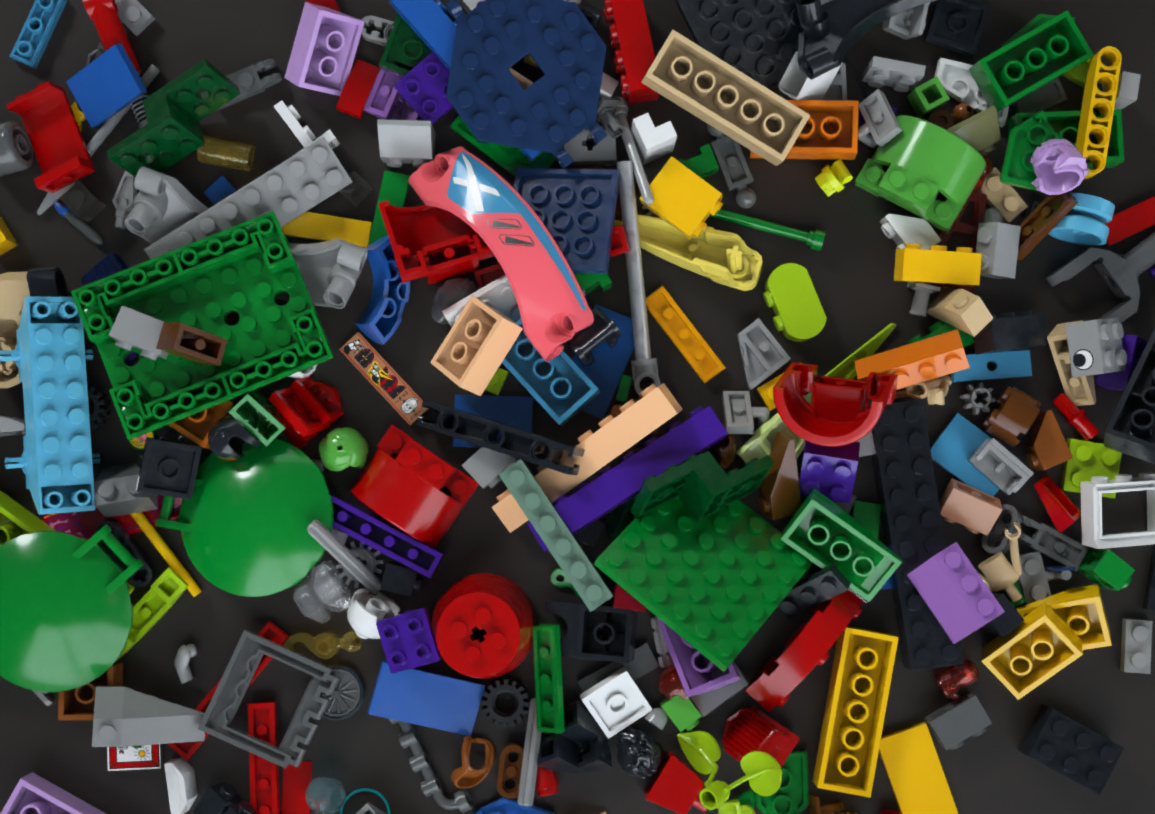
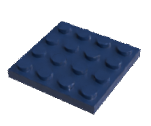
M516 168L514 189L543 222L560 248L572 272L608 274L620 179L619 171L616 169Z

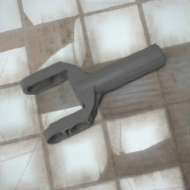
M1155 232L1124 255L1093 247L1083 250L1048 275L1046 280L1053 287L1062 281H1068L1094 262L1093 266L1116 298L1122 300L1120 304L1099 319L1119 318V323H1122L1138 311L1140 298L1138 279L1140 274L1155 264Z

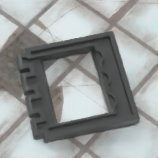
M245 629L198 729L283 768H287L289 764L299 767L307 749L298 745V743L301 742L309 745L318 727L317 723L309 719L312 717L321 720L330 701L321 696V693L332 696L340 678L331 674L333 668ZM263 654L312 675L279 748L230 726Z

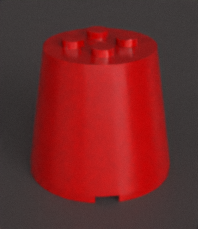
M477 573L463 577L445 590L435 606L432 617V629L440 656L452 669L465 676L476 679H491L503 676L517 668L526 659L533 647V624H537L534 607L524 590L508 578L491 573ZM474 627H477L479 630L485 629L486 633L483 635L485 639L481 640L479 637L475 638L473 636L475 632Z

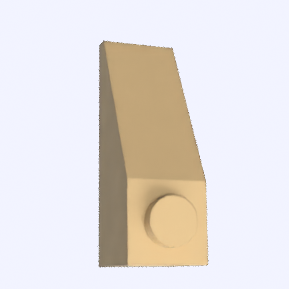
M964 289L941 291L928 304L926 311L927 314L974 337L993 319L981 298Z
M1083 320L1057 324L1047 336V340L1065 395L1076 406L1093 405L1096 403L1094 375L1072 377L1065 324L1083 322Z

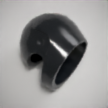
M231 414L216 421L208 434V444L211 451L217 457L224 460L242 458L244 455L241 449L246 443L257 448L262 443Z

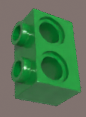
M1089 548L1078 571L1094 584H1098L1099 588L1120 591V589H1124L1130 584L1132 580L1131 575L1135 569L1111 550Z

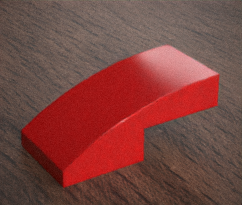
M357 59L342 90L336 110L360 119L364 113L363 109L380 68Z

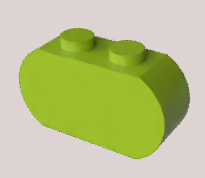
M786 263L777 267L765 282L764 289L766 292L763 293L766 305L773 308L775 313L773 321L778 332L782 331L784 337L795 342L807 341L819 334L824 328L827 319L805 267L795 263Z

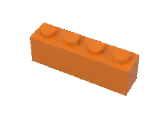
M958 329L854 361L858 380L867 381L870 372L898 375L897 390L970 368Z

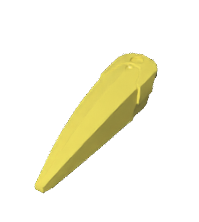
M637 214L640 246L642 249L679 267L710 278L716 283L742 291L752 290L756 287L763 268L762 256L757 251L749 248L739 235L706 226L699 237L694 235L690 240L661 218ZM614 220V227L623 225L621 221Z

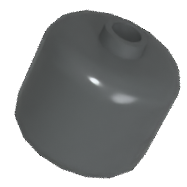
M17 122L0 123V176L29 169L34 161V149L28 133Z

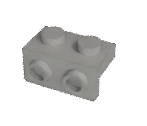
M930 2L890 17L883 22L882 30L905 40L921 36L926 26V16Z

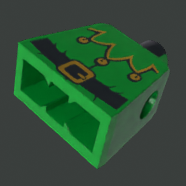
M257 389L248 392L229 410V413L266 447L286 428L282 414Z

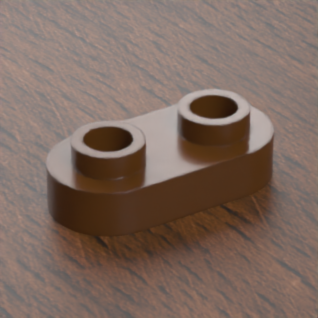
M517 743L506 745L500 754L497 790L501 796L508 799L517 797L519 792L524 747ZM511 752L518 754L519 758L516 761L510 760L509 754ZM513 779L515 786L508 787L505 783L506 780Z

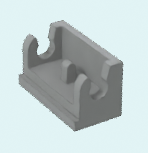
M994 438L986 439L967 460L1007 495H1010L1012 492L1016 493L1034 474Z

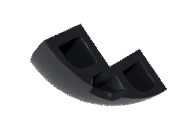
M578 700L567 705L564 708L565 732L545 734L543 736L538 753L537 766L562 773H591L612 768L611 752L606 736L592 714Z

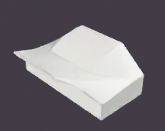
M180 757L170 759L164 763L171 814L186 813L198 796L195 770L185 759Z

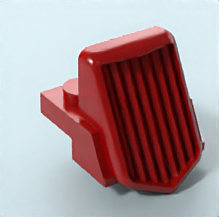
M311 376L296 379L290 387L274 391L269 397L276 410L283 416L286 426L282 431L283 434L297 448L305 447L321 431L328 429L344 414L337 388L319 380L314 381Z
M752 705L750 708L740 709L726 719L722 742L725 746L723 750L739 762L749 752L762 751L774 757L782 767L800 737Z

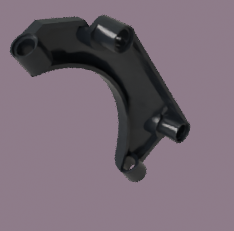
M796 0L800 25L805 29V31L799 33L797 60L799 69L812 80L840 66L852 45L876 25L903 11L937 0Z

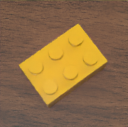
M1045 602L1023 617L1025 621L1005 637L997 636L982 647L981 661L1018 700L1083 655L1082 640Z

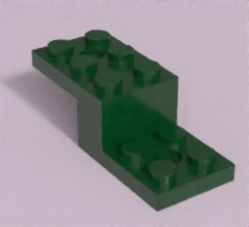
M206 59L202 60L143 100L148 124L107 150L108 159L135 178L139 169L143 166L160 173L205 144L199 121L240 95L238 86ZM199 89L207 90V91L201 92V93H200V92H196V91L199 90Z
M709 451L699 456L694 454L679 466L674 464L667 468L663 474L657 477L652 475L644 480L642 483L643 487L635 496V502L630 511L637 519L679 497L694 519L699 522L757 491L775 463L767 455L760 460L754 458L744 468L740 470L735 468L726 474Z

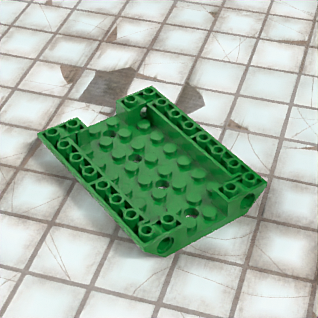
M274 211L71 291L89 340L98 347L113 387L109 392L129 441L334 358L327 335L293 251ZM280 293H288L290 296L289 302L284 306L276 304V297ZM121 306H125L164 322H180L227 339L220 366L202 365L170 353L166 360L157 357L156 361L140 355L141 349L132 347L131 351L116 346V340L110 337L109 333ZM233 312L238 313L240 316L239 322L234 326L227 325V316ZM130 353H137L139 355L138 363L134 366H128L126 363L127 356Z

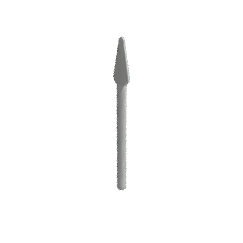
M153 64L141 77L145 88L148 87L160 72ZM130 104L108 119L87 144L86 147L90 157H92L132 107ZM76 182L53 194L48 192L37 210V214L42 215L55 201L72 188Z

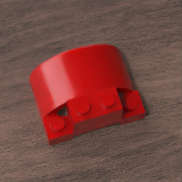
M388 200L378 204L402 283L425 276L428 285L477 271L480 260L495 256L477 232L461 218L449 211L426 205L396 207L391 205Z
M792 362L773 387V398L778 414L792 432L816 445L838 447L860 440L874 428L886 405L892 404L896 397L898 375L870 372L867 381L820 376L817 375L818 365ZM809 392H812L811 404L803 397ZM869 400H872L871 407L868 409Z
M392 424L377 445L379 448L354 482L350 491L366 506L394 526L420 542L436 548L479 484ZM393 453L398 454L396 459L391 456ZM446 486L451 491V496L441 491L443 487Z

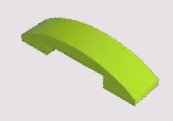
M171 567L164 571L150 586L151 589L133 607V622L126 641L127 644L116 661L126 654L164 616L189 586Z

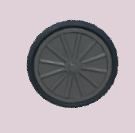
M342 664L329 665V667L333 668L331 674L338 676L340 679L332 696L321 693V696L330 700L323 717L330 720H344L353 716L360 709L365 697V688L360 675L354 669Z

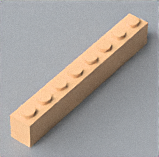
M653 383L641 392L642 399L636 403L631 399L619 408L622 412L620 415L613 418L610 414L598 423L601 428L595 433L588 430L577 438L580 444L576 447L585 449L583 457H568L569 451L563 450L560 463L566 466L580 465L578 475L564 474L543 466L536 468L539 473L534 477L551 503L683 410L664 383L658 387ZM508 489L496 497L499 502L492 509L510 533L529 520Z

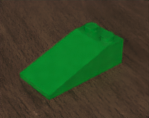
M816 489L811 492L783 528L780 539L822 569L834 564L851 583L849 588L868 602L872 600L902 563V560L841 507Z

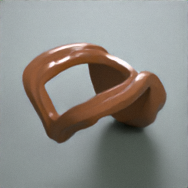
M469 735L463 738L461 750L462 767L454 769L451 773V780L457 788L466 789L474 787L488 775L495 761V747L491 741L483 738H472ZM471 743L485 744V762L478 769L470 766Z

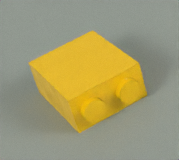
M672 156L649 185L654 202L647 205L644 203L642 196L639 198L641 204L690 240L694 235L697 237L701 235L707 226L705 223L706 219L710 214L715 216L723 205L721 202V192Z

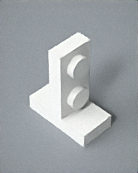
M281 100L274 106L303 145V149L322 137L326 139L331 149L340 144L330 129L315 139L316 137L307 125L302 128L297 121L301 116L292 104L287 107Z

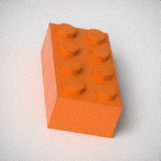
M787 100L811 116L785 159L855 160L858 147L859 101ZM750 150V158L764 159Z

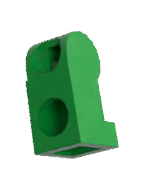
M710 144L699 147L698 156L686 161L678 160L700 178L715 174L719 169Z

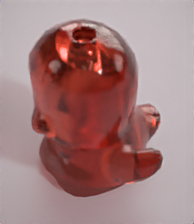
M964 659V664L951 665L947 668V672L933 676L946 699L959 700L961 698L958 693L959 689L975 683L979 672L973 661Z

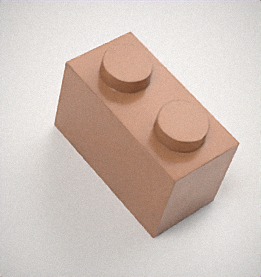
M951 478L939 500L941 517L945 521L960 523L974 534H979L980 532L988 536L1003 510L1000 499Z

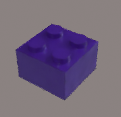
M805 441L799 477L800 495L808 497L816 489L832 501L850 503L859 461L860 442L838 447H828Z

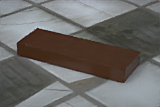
M1069 192L1059 195H1048L1019 225L1021 229L1018 260L1022 261L1078 203Z

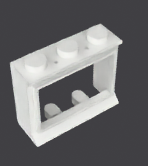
M1139 473L1138 478H1132V475L1118 474L1112 480H1108L1107 476H1093L1091 481L1080 482L1082 545L1096 549L1155 544V473ZM1147 490V531L1102 535V493Z

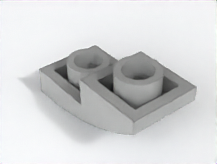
M738 666L737 669L741 676L740 680L719 689L690 697L703 717L750 684Z

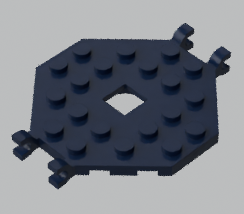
M450 0L446 3V10L457 23L446 99L478 142L553 154L562 169H564L573 161L571 156L562 147L585 129L596 144L606 138V132L596 122L607 46L575 2L564 0H485L467 14L464 13L457 0ZM530 55L544 73V76L524 90L509 68L525 56Z

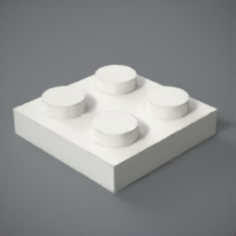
M625 666L580 694L582 702L608 739L653 710Z

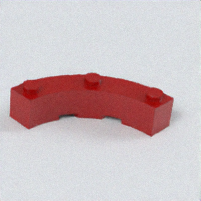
M849 588L847 591L816 605L812 610L814 615L809 622H804L786 642L784 645L786 649L778 658L773 656L753 675L745 692L767 711L772 710L776 705L782 707L789 699V693L797 687L817 664L821 666L829 658V649L840 637L850 621L855 620L862 612L863 608L860 606L864 598Z

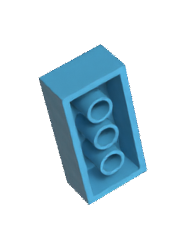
M520 318L515 323H517L519 326L523 328L522 320ZM522 329L502 361L506 368L561 428L600 393L599 389L564 351L554 359L545 362L526 337L524 329Z

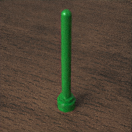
M720 209L715 216L709 215V217L806 242L810 249L821 251L826 231L819 229L806 232Z

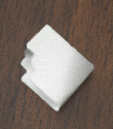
M796 51L779 83V89L795 100H822L840 66L811 80L799 69L797 61L798 51Z

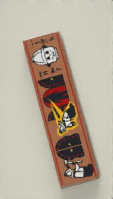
M359 332L339 349L410 426L418 420L420 415L422 416L429 410V408L421 407L423 400Z

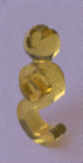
M328 631L318 634L315 638L308 633L299 632L288 638L284 645L295 651L296 643L302 642L317 657L329 659L335 656L342 648L348 652L358 651L362 646V638L353 631L347 632L343 638H339L336 634Z

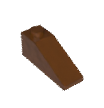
M783 431L777 432L770 453V458L775 464L759 487V508L762 513H765L772 520L793 515L801 507L794 438Z

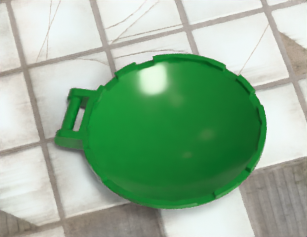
M274 439L267 447L263 443L258 448L249 443L244 444L241 449L244 456L237 460L220 459L212 453L198 467L192 500L182 499L178 521L170 520L175 497L169 496L163 497L160 517L156 518L155 526L181 531L186 552L198 572L210 583L231 594L246 597H263L293 587L308 576L307 573L321 560L326 550L308 533V524L312 523L313 520H319L332 533L334 520L333 500L329 494L325 482L326 478L322 471L301 449L278 439Z
M107 524L89 540L61 531H41L18 536L0 546L1 677L15 685L34 691H68L97 679L121 655L127 644L126 641L133 622V604H131L128 591L129 585L126 580L136 573L144 563L140 559L136 560L114 537L111 533L112 529ZM103 540L128 567L125 571L98 544L100 541Z

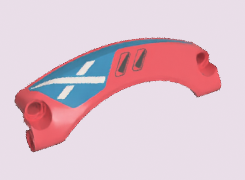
M459 146L437 154L434 160L422 164L409 177L408 183L426 206L442 208L458 216L477 232L488 245L509 280L519 307L524 333L545 362L554 359L564 350L562 343L571 340L575 333L593 324V313L557 243L529 204L491 167Z

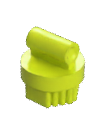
M837 160L832 166L826 165L822 168V172L815 177V180L829 197L836 191L838 193L845 188L844 184L850 182L853 177L843 161Z

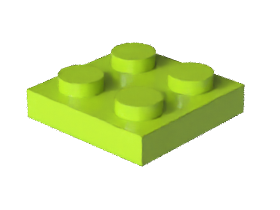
M1067 439V445L1073 458L1064 462L1060 486L1062 491L1081 494L1080 482L1091 481L1093 476H1107L1108 480L1115 479V475L1119 474L1122 452L1107 448L1102 443ZM1116 492L1102 493V497L1115 499Z

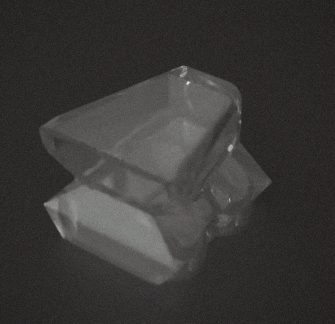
M331 560L312 566L311 577L306 576L294 588L293 599L301 613L320 624L331 619V611L341 613L351 606L350 600L353 596L343 578L338 576L340 573Z

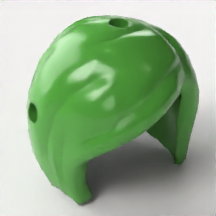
M339 427L331 430L326 434V437L321 439L318 451L321 462L327 469L341 471L349 466L362 469L366 464L369 448L366 439L356 429Z

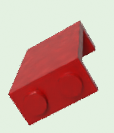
M50 81L43 82L37 85L36 89L27 94L17 96L14 101L6 105L8 110L21 115L43 173L34 179L38 189L53 194L96 171L64 88Z

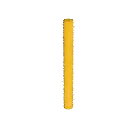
M142 512L130 514L168 565L189 585L187 589L191 595L195 597L201 593V588Z

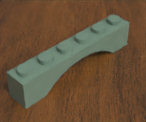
M520 459L498 475L589 611H593L612 598V591L576 541L524 460Z

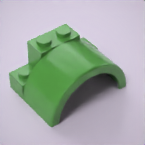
M907 115L896 116L903 131L884 146L878 145L871 159H867L857 176L855 186L876 197L881 196L926 219L930 225L948 234L986 169V161L976 149L946 129L920 118ZM882 165L889 166L887 172L883 171ZM938 192L942 193L947 200H936Z

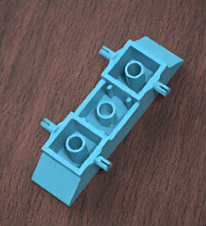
M26 296L24 298L20 325L16 329L17 344L15 350H0V362L15 361L19 369V383H23L26 435L23 436L24 450L22 456L5 458V463H16L6 464L5 468H22L26 477V489H30L39 515L94 511L96 509L93 464H99L100 459L92 458H98L100 454L92 453L86 374V360H93V355H90L93 353V350H85L83 322L73 297Z

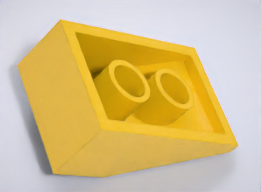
M1098 584L1071 588L1017 608L1018 613L1023 618L1045 602L1082 640L1083 650L1112 646L1110 629Z

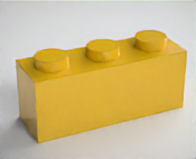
M905 244V248L896 249L894 281L967 286L980 284L982 253H972L973 248L956 247V252L947 251V246L931 245V250L921 249V244Z

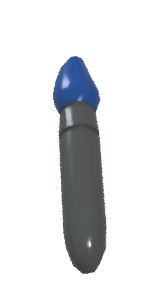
M58 201L54 202V207L59 215L65 217L93 243L97 245L103 244L101 236L72 212L69 206Z

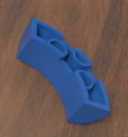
M388 235L366 247L368 249L367 259L373 275V291L368 308L355 323L369 339L381 345H384L391 338L403 319L401 316L406 302L408 303L410 294V281L404 283L401 281Z

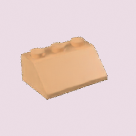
M472 295L430 363L459 387L481 396L523 328Z

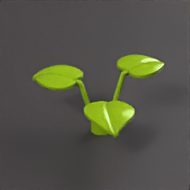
M699 730L683 732L677 735L679 744L693 768L701 774H710L708 780L704 783L706 788L701 790L699 794L700 802L706 809L714 810L717 808L719 809L718 814H756L749 805H740L738 799L728 800L730 790L749 780L752 790L761 796L768 797L779 790L782 781L781 766L768 753L762 751L747 753L740 762L741 768L746 775L728 785L724 781L717 780L713 782L719 768L716 761L720 759L721 751L717 741L711 734Z

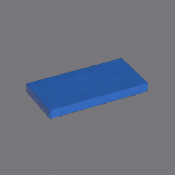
M596 304L595 307L597 306L616 324L622 336L613 348H610L605 341L594 348L591 353L595 362L590 366L587 364L583 365L577 356H573L572 361L600 391L581 411L603 420L633 351L634 336L631 318Z
M382 660L367 712L374 716L471 736L485 684L420 668H412L392 674L387 661Z

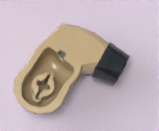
M30 268L27 272H6L0 274V350H15L17 344L16 329L20 325L24 298L26 296L68 297L66 280L60 268ZM1 361L0 388H10L20 384L19 369L15 361Z

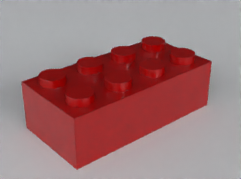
M604 0L606 24H611L609 25V42L611 49L616 48L614 58L615 70L617 74L621 73V83H619L621 97L626 98L628 106L658 100L659 93L641 83L655 60L643 0Z

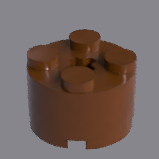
M1008 386L1005 391L1001 392L995 402L999 407L987 415L981 426L986 428V432L1014 448L1020 442L1017 439L1019 434L1025 435L1040 411L1038 407L1042 405V402L1015 386L1012 388Z

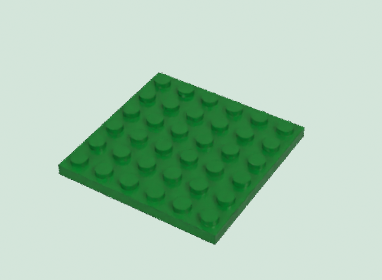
M678 497L637 519L635 518L596 559L594 565L725 672L813 562L780 540L782 533L741 500L697 522Z

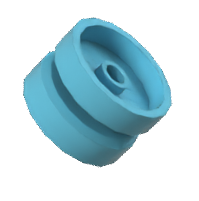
M1070 193L1078 203L1048 234L1056 239L1072 244L1085 246H1101L1106 244L1109 227L1105 224L1112 221L1115 205L1101 197L1082 193Z

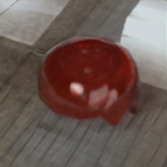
M671 665L661 672L657 682L660 693L664 694L669 700H672L673 695H679L683 700L691 698L687 697L675 665Z

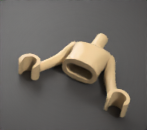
M944 376L908 386L906 390L898 391L895 399L906 397L923 399L927 397L929 405H945L944 397L948 392L949 386L952 384V379L949 376Z
M1014 522V526L1018 530L1017 533L1011 534L1005 527V536L1009 539L1012 565L1008 562L1003 552H999L980 563L978 567L984 574V576L979 574L991 592L1005 589L1011 600L1016 602L1022 598V595L1014 585L1022 574L1018 548L1021 526L1019 523Z

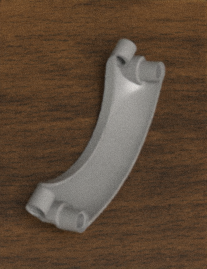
M143 166L139 169L134 182L135 189L140 191L134 198L135 206L125 219L124 224L129 231L153 244L209 208L196 199L177 179ZM339 238L312 244L289 243L314 305L337 309L344 308L362 272L368 255V249ZM280 293L276 299L289 301L290 296L288 293Z

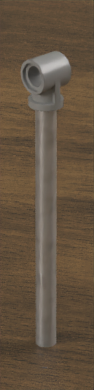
M632 161L617 162V170L620 173L619 193L622 224L631 250L626 252L625 255L636 360H631L632 387L636 394L642 396L640 388L642 378L650 377L652 384L654 383L656 387L660 386L661 383L658 377L657 358H651Z

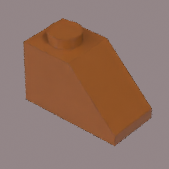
M1046 410L1038 413L1025 446L1028 452L1026 453V459L1029 465L1035 468L1036 471H1044L1073 457L1053 411Z

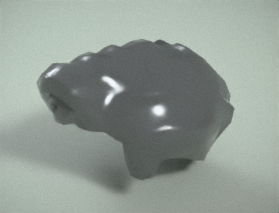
M457 277L447 280L440 286L433 299L434 304L431 309L433 319L440 324H449L442 311L476 292L478 288H476L474 281H469L468 278Z

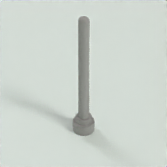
M615 97L619 98L621 102L613 114L625 126V131H622L623 134L621 136L629 160L632 161L633 172L645 204L650 205L654 202V197L626 118L629 108L625 98Z

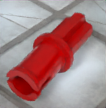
M1062 393L1053 400L1054 405L1067 418V424H1072L1085 441L1093 438L1099 432V429L1084 415L1085 411L1083 409L1079 410L1067 395Z

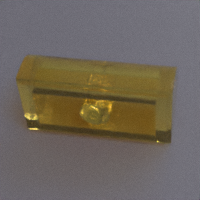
M203 135L205 144L197 149V159L199 162L251 172L256 149L254 145Z

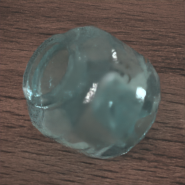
M317 777L313 779L306 790V802L309 808L315 812L325 814L337 812L343 806L346 797L343 783L330 777Z

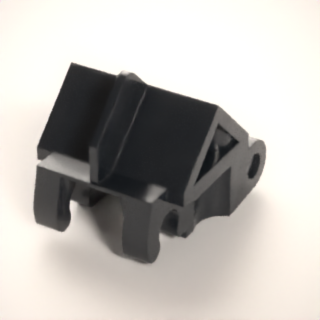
M597 306L591 310L594 316L593 324L575 333L571 340L564 342L572 354L577 356L583 365L587 364L588 366L595 362L591 353L594 348L603 341L610 348H613L622 336L616 324Z

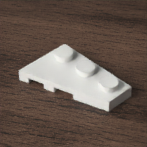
M940 58L934 78L938 77L946 93L961 103L969 104L977 113L989 108L988 102L968 70L973 65ZM1009 106L997 113L1000 127H1003L1006 123Z

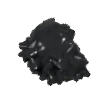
M628 726V732L617 733V738L620 741L616 744L618 748L617 761L629 776L643 779L651 777L652 774L659 770V766L663 762L661 744L653 739L652 736H647L642 730Z

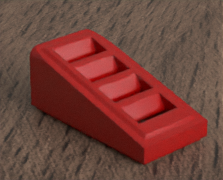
M1046 474L1034 484L1059 533L1081 517L1080 510L1049 475Z

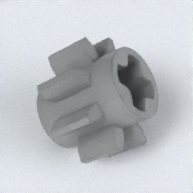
M983 382L977 383L976 389L972 385H967L966 389L968 392L960 396V398L965 400L963 409H973V415H978L980 408L983 412H989L988 405L991 402H996L994 398H991L990 394L993 389L983 388ZM976 394L981 395L980 403H975L974 401L977 398Z

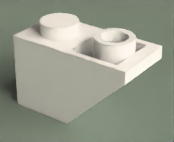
M888 214L880 221L883 233L887 238L894 240L897 244L896 249L905 248V244H921V249L929 250L931 245H936L941 241L926 219Z

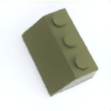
M994 105L946 129L971 145L982 157L994 151V145L1001 140L997 110Z

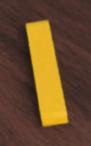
M1112 46L1102 48L1088 63L1076 141L1078 151L1093 165V170L1088 169L1090 172L1084 179H1089L1100 173L1106 165L1122 61L1120 51ZM1101 57L1108 61L1109 66H1105L1102 63ZM1097 83L1104 86L1105 92H1101L1098 89ZM1093 108L1100 112L1101 118L1094 115ZM1089 134L1096 137L1097 144L1090 141Z

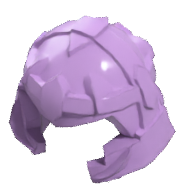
M1066 139L1048 140L1041 143L1042 145L1035 149L1030 162L1034 167L1037 178L1031 184L1035 186L1037 191L1048 195H1059L1069 192L1079 186L1090 172L1087 169L1086 158Z

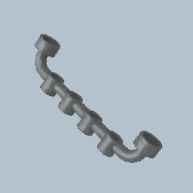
M389 719L392 724L399 723L403 731L398 734L401 746L404 749L409 746L414 755L409 758L412 770L415 773L421 771L425 778L420 783L426 797L432 795L436 803L445 810L459 809L464 813L473 809L472 798L466 789L454 793L455 799L453 800L445 797L440 780L434 774L427 753L423 751L418 733L411 723Z

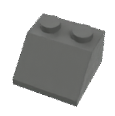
M137 462L103 468L94 481L95 507L105 518L158 509V495L136 491L140 470Z

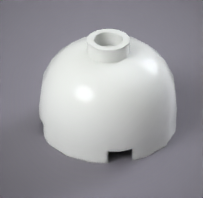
M367 588L358 589L349 602L347 619L356 635L360 638L380 639L376 622L399 615L400 607L383 593L378 592L375 596L368 594L369 590Z

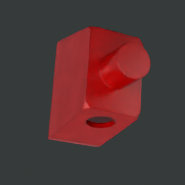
M670 750L644 792L645 799L679 814H687L691 806L696 807L702 812L707 810L699 799V794L705 783L703 778Z

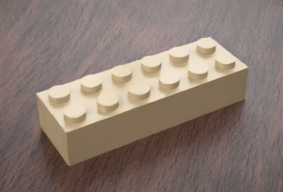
M675 30L671 31L641 81L647 87L775 166L785 160L811 116Z

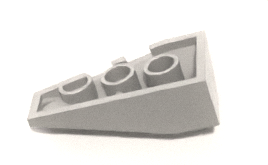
M96 686L92 747H125L204 741L205 732L199 730L198 727L205 713L135 691L125 686Z

